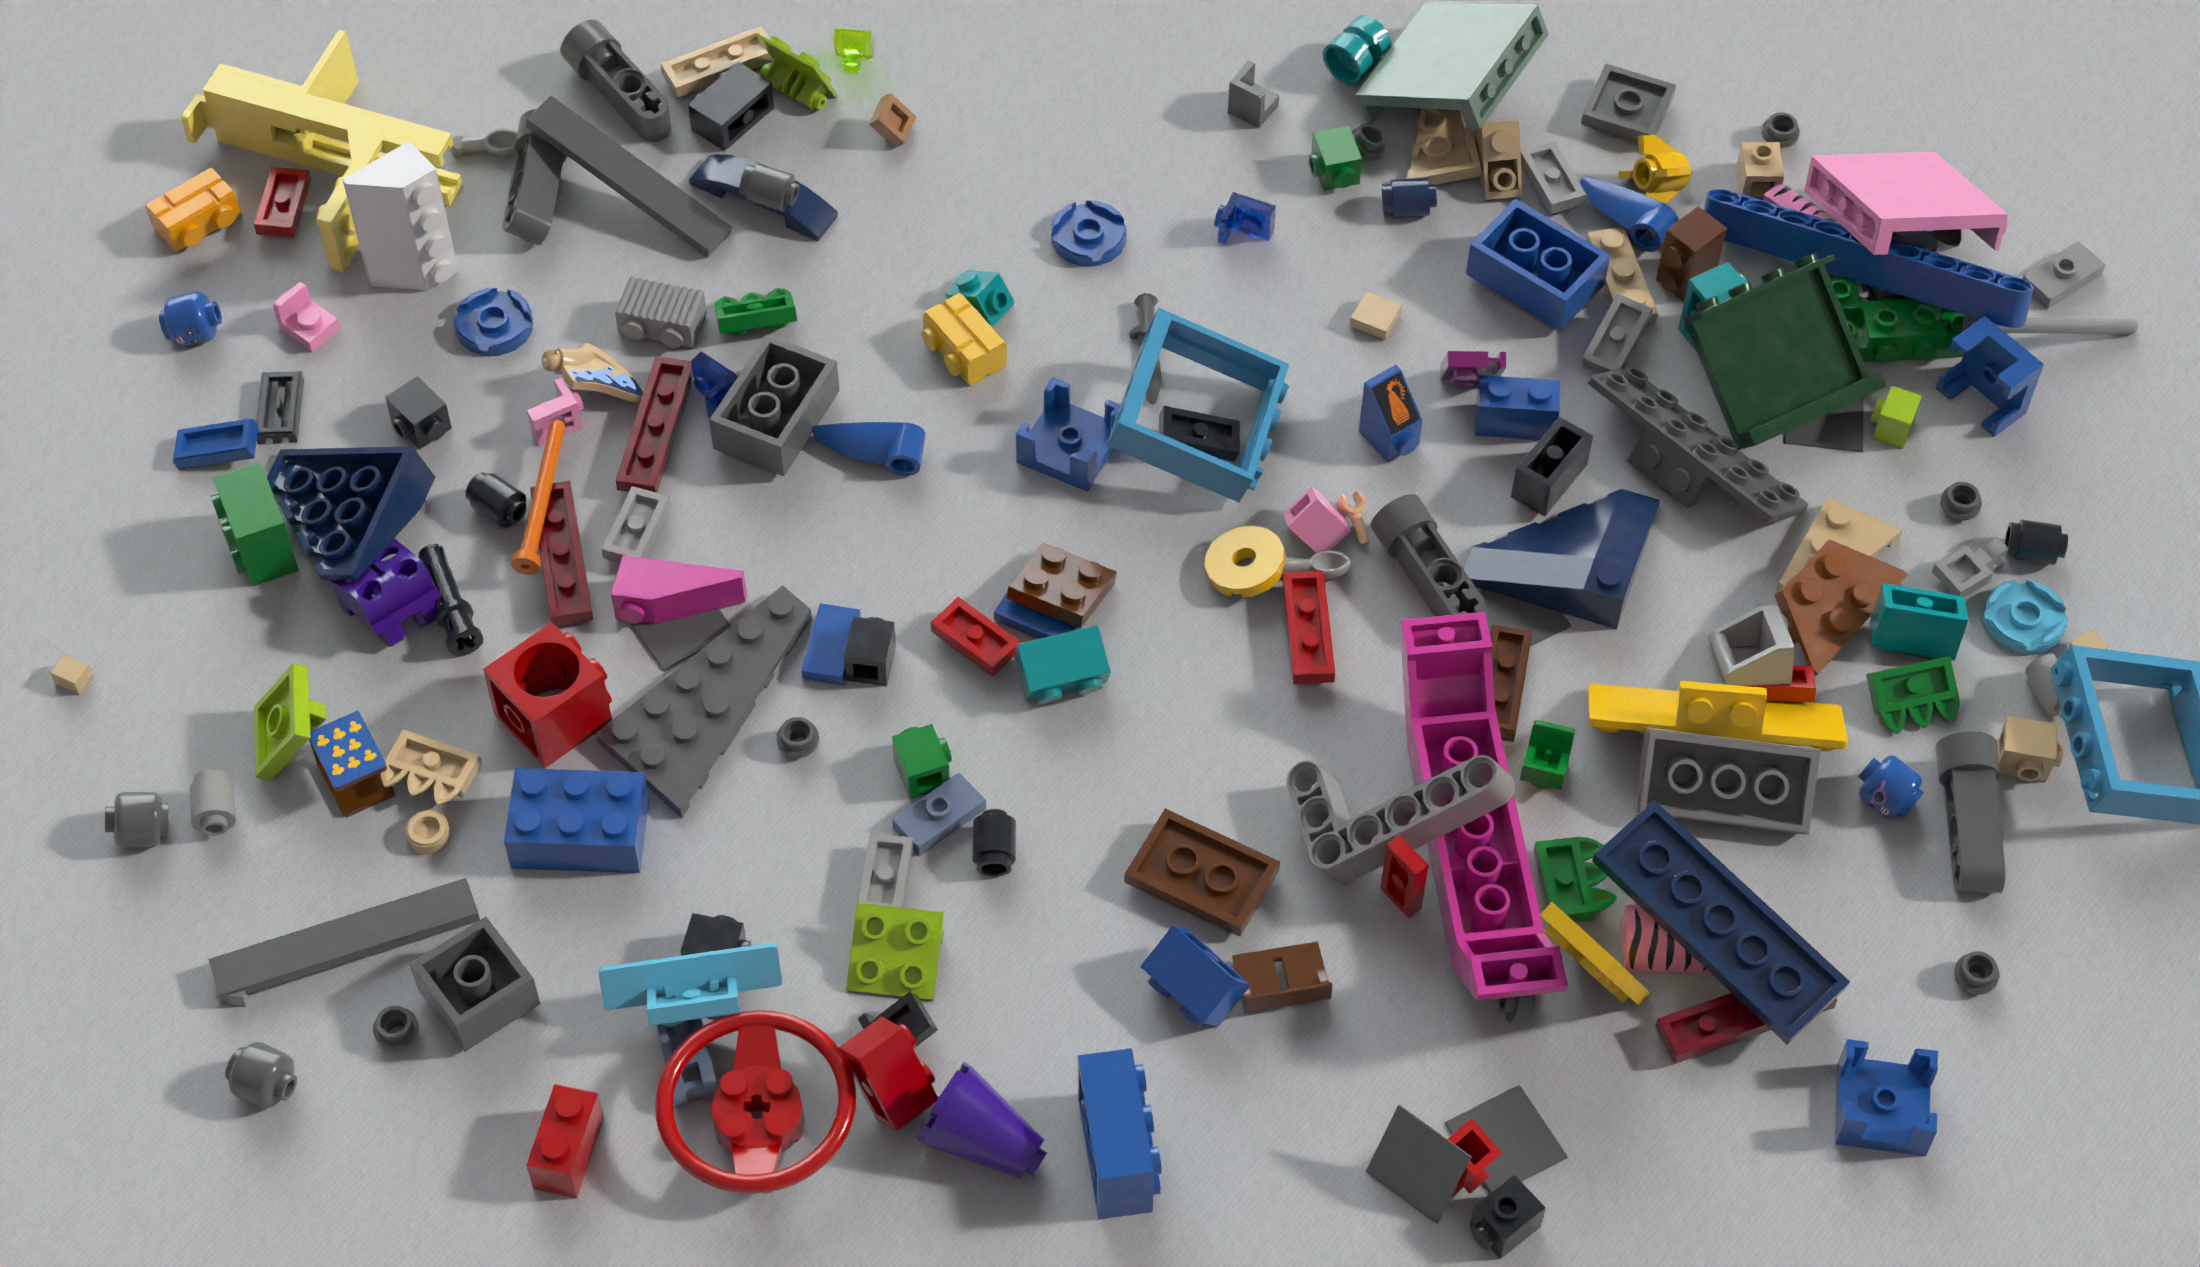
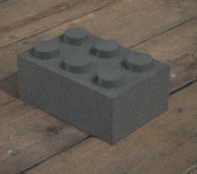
M766 334L709 419L713 449L785 476L813 433V426L818 425L840 391L837 361Z

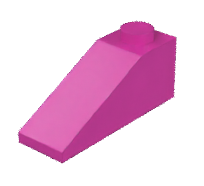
M626 555L622 556L611 592L615 619L624 620L629 623L642 622L659 624L744 603L747 598L744 571Z

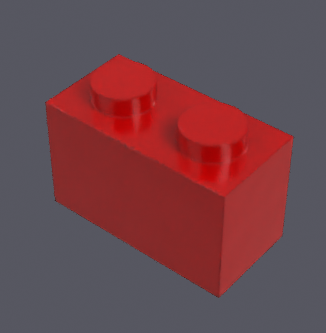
M880 1017L838 1048L850 1067L875 1118L898 1131L935 1104L938 1096L932 1086L935 1082L932 1071L925 1062L918 1059L913 1049L917 1046L913 1034L905 1025H896L884 1017Z
M554 1084L526 1164L533 1189L573 1198L578 1197L604 1119L598 1093Z

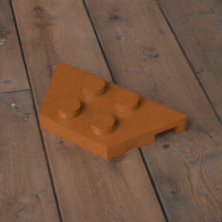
M1829 539L1809 557L1774 595L1781 613L1788 621V631L1793 644L1800 643L1808 663L1806 666L1813 667L1814 676L1821 672L1872 615L1882 583L1898 586L1908 575L1904 570Z

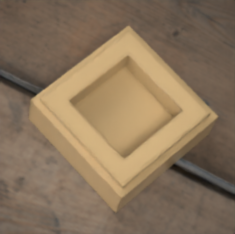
M1366 291L1350 318V327L1385 340L1401 314L1402 304Z

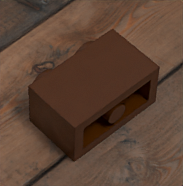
M1699 206L1669 227L1665 234L1656 281L1666 291L1673 293L1684 302L1689 279L1718 267L1727 227Z

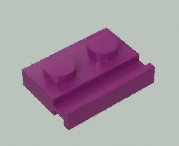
M1448 351L1440 365V380H1450V386L1469 387L1474 385V381H1479L1480 375L1501 376L1506 369V352H1500L1497 358L1488 357V351Z

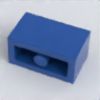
M1480 375L1475 404V436L1540 440L1559 417L1560 380Z
M1174 925L1171 926L1140 966L1151 976L1148 980L1150 986L1164 997L1169 998L1172 995L1182 1004L1179 1011L1197 1026H1200L1202 1023L1219 1026L1251 986L1190 930Z

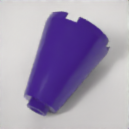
M963 1062L960 1070L955 1072L931 1109V1118L927 1125L922 1124L916 1136V1140L923 1145L1021 1179L1025 1171L1033 1176L1047 1154L1046 1151L1040 1148L1044 1139L966 1062Z

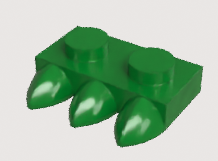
M775 288L769 292L767 297L750 292L743 296L740 302L734 298L724 296L714 304L720 334L742 335L748 333L752 328L764 326L768 329H780L786 327L789 322L797 321L792 295L788 290Z
M1950 656L1866 674L1875 715L1880 714L1883 722L1895 734H1899L1904 726L1906 708L1912 719L1922 728H1927L1930 723L1933 702L1938 712L1947 721L1954 722L1957 717L1960 699Z
M1587 837L1535 841L1533 851L1546 906L1553 902L1574 922L1594 920L1595 913L1607 909L1615 902L1617 897L1613 893L1604 889L1590 888L1608 877L1594 863L1585 862L1592 859L1594 854L1604 846L1602 843Z

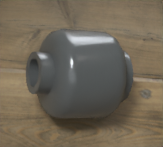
M121 792L115 798L114 807L105 806V832L113 833L114 841L119 847H155L160 842L161 837L168 836V803H161L160 796L154 792Z
M262 1042L251 1043L247 1047L237 1049L226 1067L225 1076L229 1081L231 1093L263 1109L274 1107L281 1100H287L297 1085L293 1059L286 1053Z

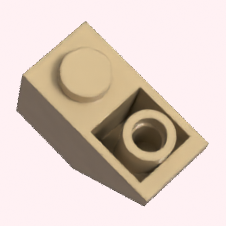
M1514 119L1487 120L1480 130L1473 129L1481 165L1482 176H1479L1483 197L1485 200L1523 197L1519 121Z

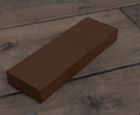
M1492 624L1490 637L1493 646L1492 667L1495 711L1502 740L1514 742L1533 631Z

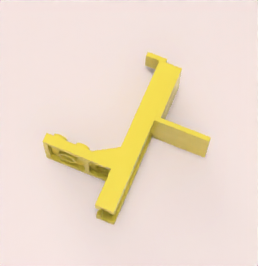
M338 30L303 86L220 63L203 88L204 96L199 94L194 96L182 114L181 122L187 141L196 144L205 129L210 127L215 130L218 142L343 176L337 179L334 191L327 203L319 208L316 224L321 233L323 250L326 252L330 269L345 273L360 247L342 179L386 155L381 152L389 153L408 141L433 166L442 168L444 165L443 154L446 149L452 148L454 142L451 133L345 104L358 84V76L347 32ZM436 168L444 205L450 206L463 185L461 175Z

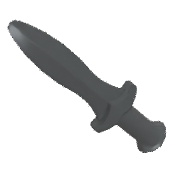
M1143 293L1134 300L1135 306L1139 309L1140 325L1130 330L1129 336L1132 340L1138 339L1140 346L1146 330L1155 316L1154 307L1158 303V299L1150 293ZM1159 357L1146 392V398L1150 404L1157 402L1161 387Z

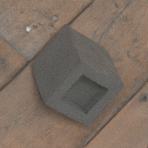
M1247 61L1229 82L1228 113L1260 128L1279 106V95L1254 83L1255 63Z

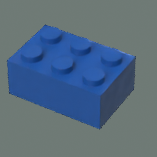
M1514 199L1470 244L1466 275L1561 331L1605 285L1611 255Z
M515 768L504 838L510 868L640 873L649 805L644 772Z
M1132 1048L1078 1055L1077 1097L1098 1220L1153 1212V1195L1161 1194L1159 1174H1162L1161 1159L1158 1146L1153 1147L1151 1133L1154 1132L1152 1109L1150 1105L1145 1104L1144 1092L1147 1091L1145 1070L1143 1064L1135 1065Z

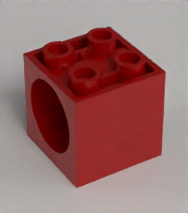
M552 622L483 668L494 715L544 768L554 763L612 721L609 706L612 698L606 689L605 680L607 679V674L604 668L596 659L588 660L582 653L575 637L569 632L563 634ZM566 689V691L554 696L538 697L541 693L549 690Z

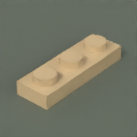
M758 26L660 63L662 75L677 98L712 85L721 73L727 72L737 62L751 70L772 62V57L755 35L758 33L769 40L770 38L763 27Z
M1617 227L1587 232L1586 241L1611 255L1605 285L1603 286L1609 305L1611 306L1617 293L1653 308V315L1648 324L1656 323L1658 311L1625 228Z

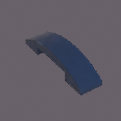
M709 155L690 177L689 184L719 198H722L726 192H729L747 200L746 196L739 193L742 174L747 165L756 166L761 163L732 155ZM796 180L795 183L799 184L798 197L793 206L788 205L784 211L754 203L785 217L786 228L815 241L820 240L838 217V211L828 202Z

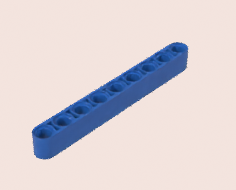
M1713 189L1707 192L1704 211L1727 227L1724 241L1792 262L1815 252L1818 259L1833 254L1835 260L1824 264L1828 273L1977 319L1985 316L1994 324L2018 328L2025 325L2034 288L2033 284L2027 280L1892 239L1888 254L1873 255L1839 223L1725 189Z

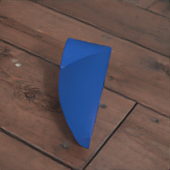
M1585 176L1579 182L1591 203L1607 217L1630 230L1632 242L1643 251L1654 252L1659 249L1664 243L1666 230L1678 221L1676 212L1670 206L1641 193Z
M856 422L813 426V438L842 455L865 462L885 465L889 471L898 475L909 476L920 471L926 433L923 428L916 424L907 422Z

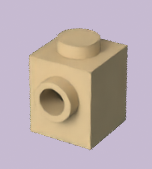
M1741 142L1736 164L1740 194L1763 200L1765 193L1776 185L1783 184L1784 171L1779 142Z
M2007 715L1997 743L2000 774L2019 777L2025 781L2038 780L2047 782L2053 766L2060 767L2063 758L2064 742L2057 741L2058 724Z

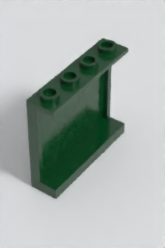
M1816 252L1794 261L1796 269L1785 273L1784 268L1780 267L1761 275L1762 284L1752 287L1750 281L1731 288L1727 290L1730 298L1719 302L1717 296L1701 301L1694 305L1697 312L1683 318L1733 441L1738 445V450L1761 444L1887 387L1881 372L1868 374L1824 264L1835 260L1833 254L1818 259Z

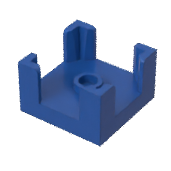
M1984 316L1951 340L1949 351L1955 353L1959 350L1964 354L1958 364L1940 376L1936 390L1947 399H1953L1971 385L2000 408L1981 423V427L1995 437L2026 414L2044 364Z
M1052 377L1044 390V411L1031 431L1029 422L1024 421L1016 432V463L1088 492L1114 449L1106 446L1120 404L1106 400L1104 417L1070 404V385L1067 382Z
M1847 1039L1837 1063L1835 1144L1926 1156L1937 1133V1113L1930 1114V1087L1938 1070V1051L1915 1049L1909 1064L1864 1059L1869 1048L1868 1042Z

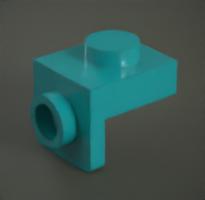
M967 270L956 278L955 284L945 293L947 299L958 293L962 294L975 309H978L980 315L990 326H994L1015 303L1000 273Z

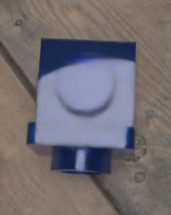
M1233 192L1226 206L1220 205L1215 216L1214 226L1218 227V242L1226 244L1233 230L1269 241L1275 228L1276 205Z
M701 351L691 360L694 377L693 383L697 390L705 396L707 416L710 419L736 381L737 374Z

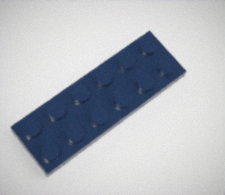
M1655 800L1593 856L1592 862L1786 1045L1848 987L1850 981Z

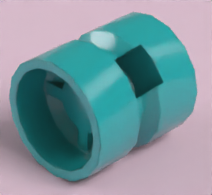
M1360 15L1341 34L1337 35L1325 46L1322 52L1323 61L1330 73L1339 81L1346 84H1355L1371 70L1372 66L1378 64L1392 47L1391 38L1384 26L1376 19L1367 15Z

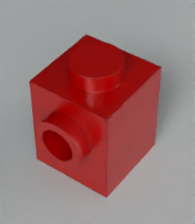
M1472 1118L1448 1138L1449 1141L1471 1156L1452 1197L1463 1187L1469 1194L1472 1193L1490 1177L1485 1168L1502 1154Z

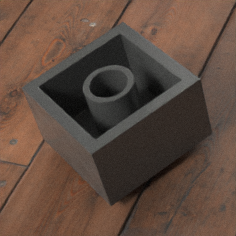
M486 916L409 963L417 989L464 1052L540 1005L534 978Z

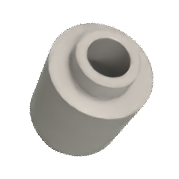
M2045 654L2033 660L2026 667L2027 684L2047 715L2062 718L2061 707L2050 668L2058 659L2054 654Z
M207 769L197 773L194 776V782L190 785L192 826L208 836L221 835L236 823L234 784L229 779L228 774L219 769Z

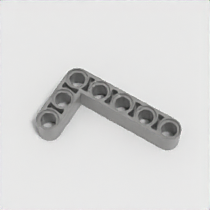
M1479 755L1350 819L1339 783L1319 765L1308 760L1298 762L1291 768L1287 776V788L1309 857L1313 865L1338 883L1351 882L1383 866L1386 844L1400 835L1415 850L1503 806L1511 799L1515 790L1514 779L1492 758ZM1492 777L1491 781L1486 786H1484L1487 779ZM1454 796L1452 801L1446 805L1447 801ZM1415 816L1414 820L1408 825L1410 819ZM1377 835V838L1371 843V840ZM1338 854H1340L1339 857H1338V859H1337L1336 861H1334V859L1336 858V856H1337Z

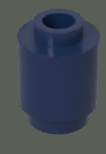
M1427 177L1391 180V184L1381 185L1383 215L1393 214V218L1430 215L1431 207H1437L1436 185H1428Z

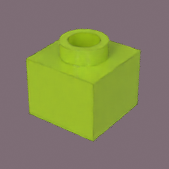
M1891 386L1886 401L1878 398L1870 421L1877 423L1873 439L1903 449L1915 420L1922 395Z

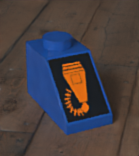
M1395 364L1364 382L1359 432L1387 462L1400 455L1410 454L1419 445L1422 418L1404 375Z

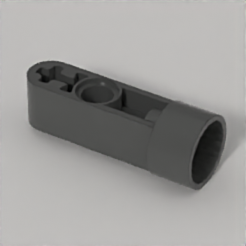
M586 20L572 28L561 44L560 53L563 59L582 79L592 83L641 138L649 142H658L668 137L671 132V122L667 99L621 50V45L617 39L598 20Z
M533 109L525 112L519 120L514 146L516 157L502 230L539 246L547 237L552 224L562 165L567 156L526 127L527 118L536 110Z
M1408 494L1396 498L1377 512L1371 521L1372 531L1389 556L1398 560L1435 616L1485 612L1486 603L1484 598L1438 533L1436 521L1417 495ZM1445 582L1451 586H1441L1437 583Z
M1982 732L1954 733L1943 737L1936 744L1938 778L1940 784L1944 786L1954 888L1956 892L2002 893L2005 885L2006 870L1996 783L2000 778L1997 742L1993 736Z

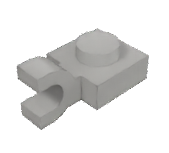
M1998 537L1975 553L1968 545H1965L1935 563L1932 573L1952 595L1965 598L1991 582L1993 572L2003 567L2004 561L2000 557L2008 552V548Z

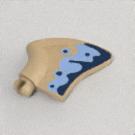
M584 343L577 349L557 348L556 351L548 349L543 353V368L546 371L562 374L571 389L597 391L640 404L644 391L639 383L617 361L594 345Z

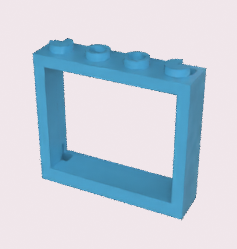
M1158 308L1146 330L1106 446L1236 502H1240L1247 489L1255 490L1258 479L1263 472V469L1258 467L1259 460L1264 461L1272 444V439L1268 438L1267 434L1268 431L1273 432L1281 415V410L1276 409V405L1283 402L1289 389L1288 384L1284 383L1289 364ZM1161 348L1262 391L1238 467L1136 423Z
M2071 645L2052 665L2050 671L2061 707V716L2065 722L2070 740L2071 753L2076 762L2081 788H2083L2089 812L2200 824V661ZM2092 680L2168 690L2197 789L2120 780Z

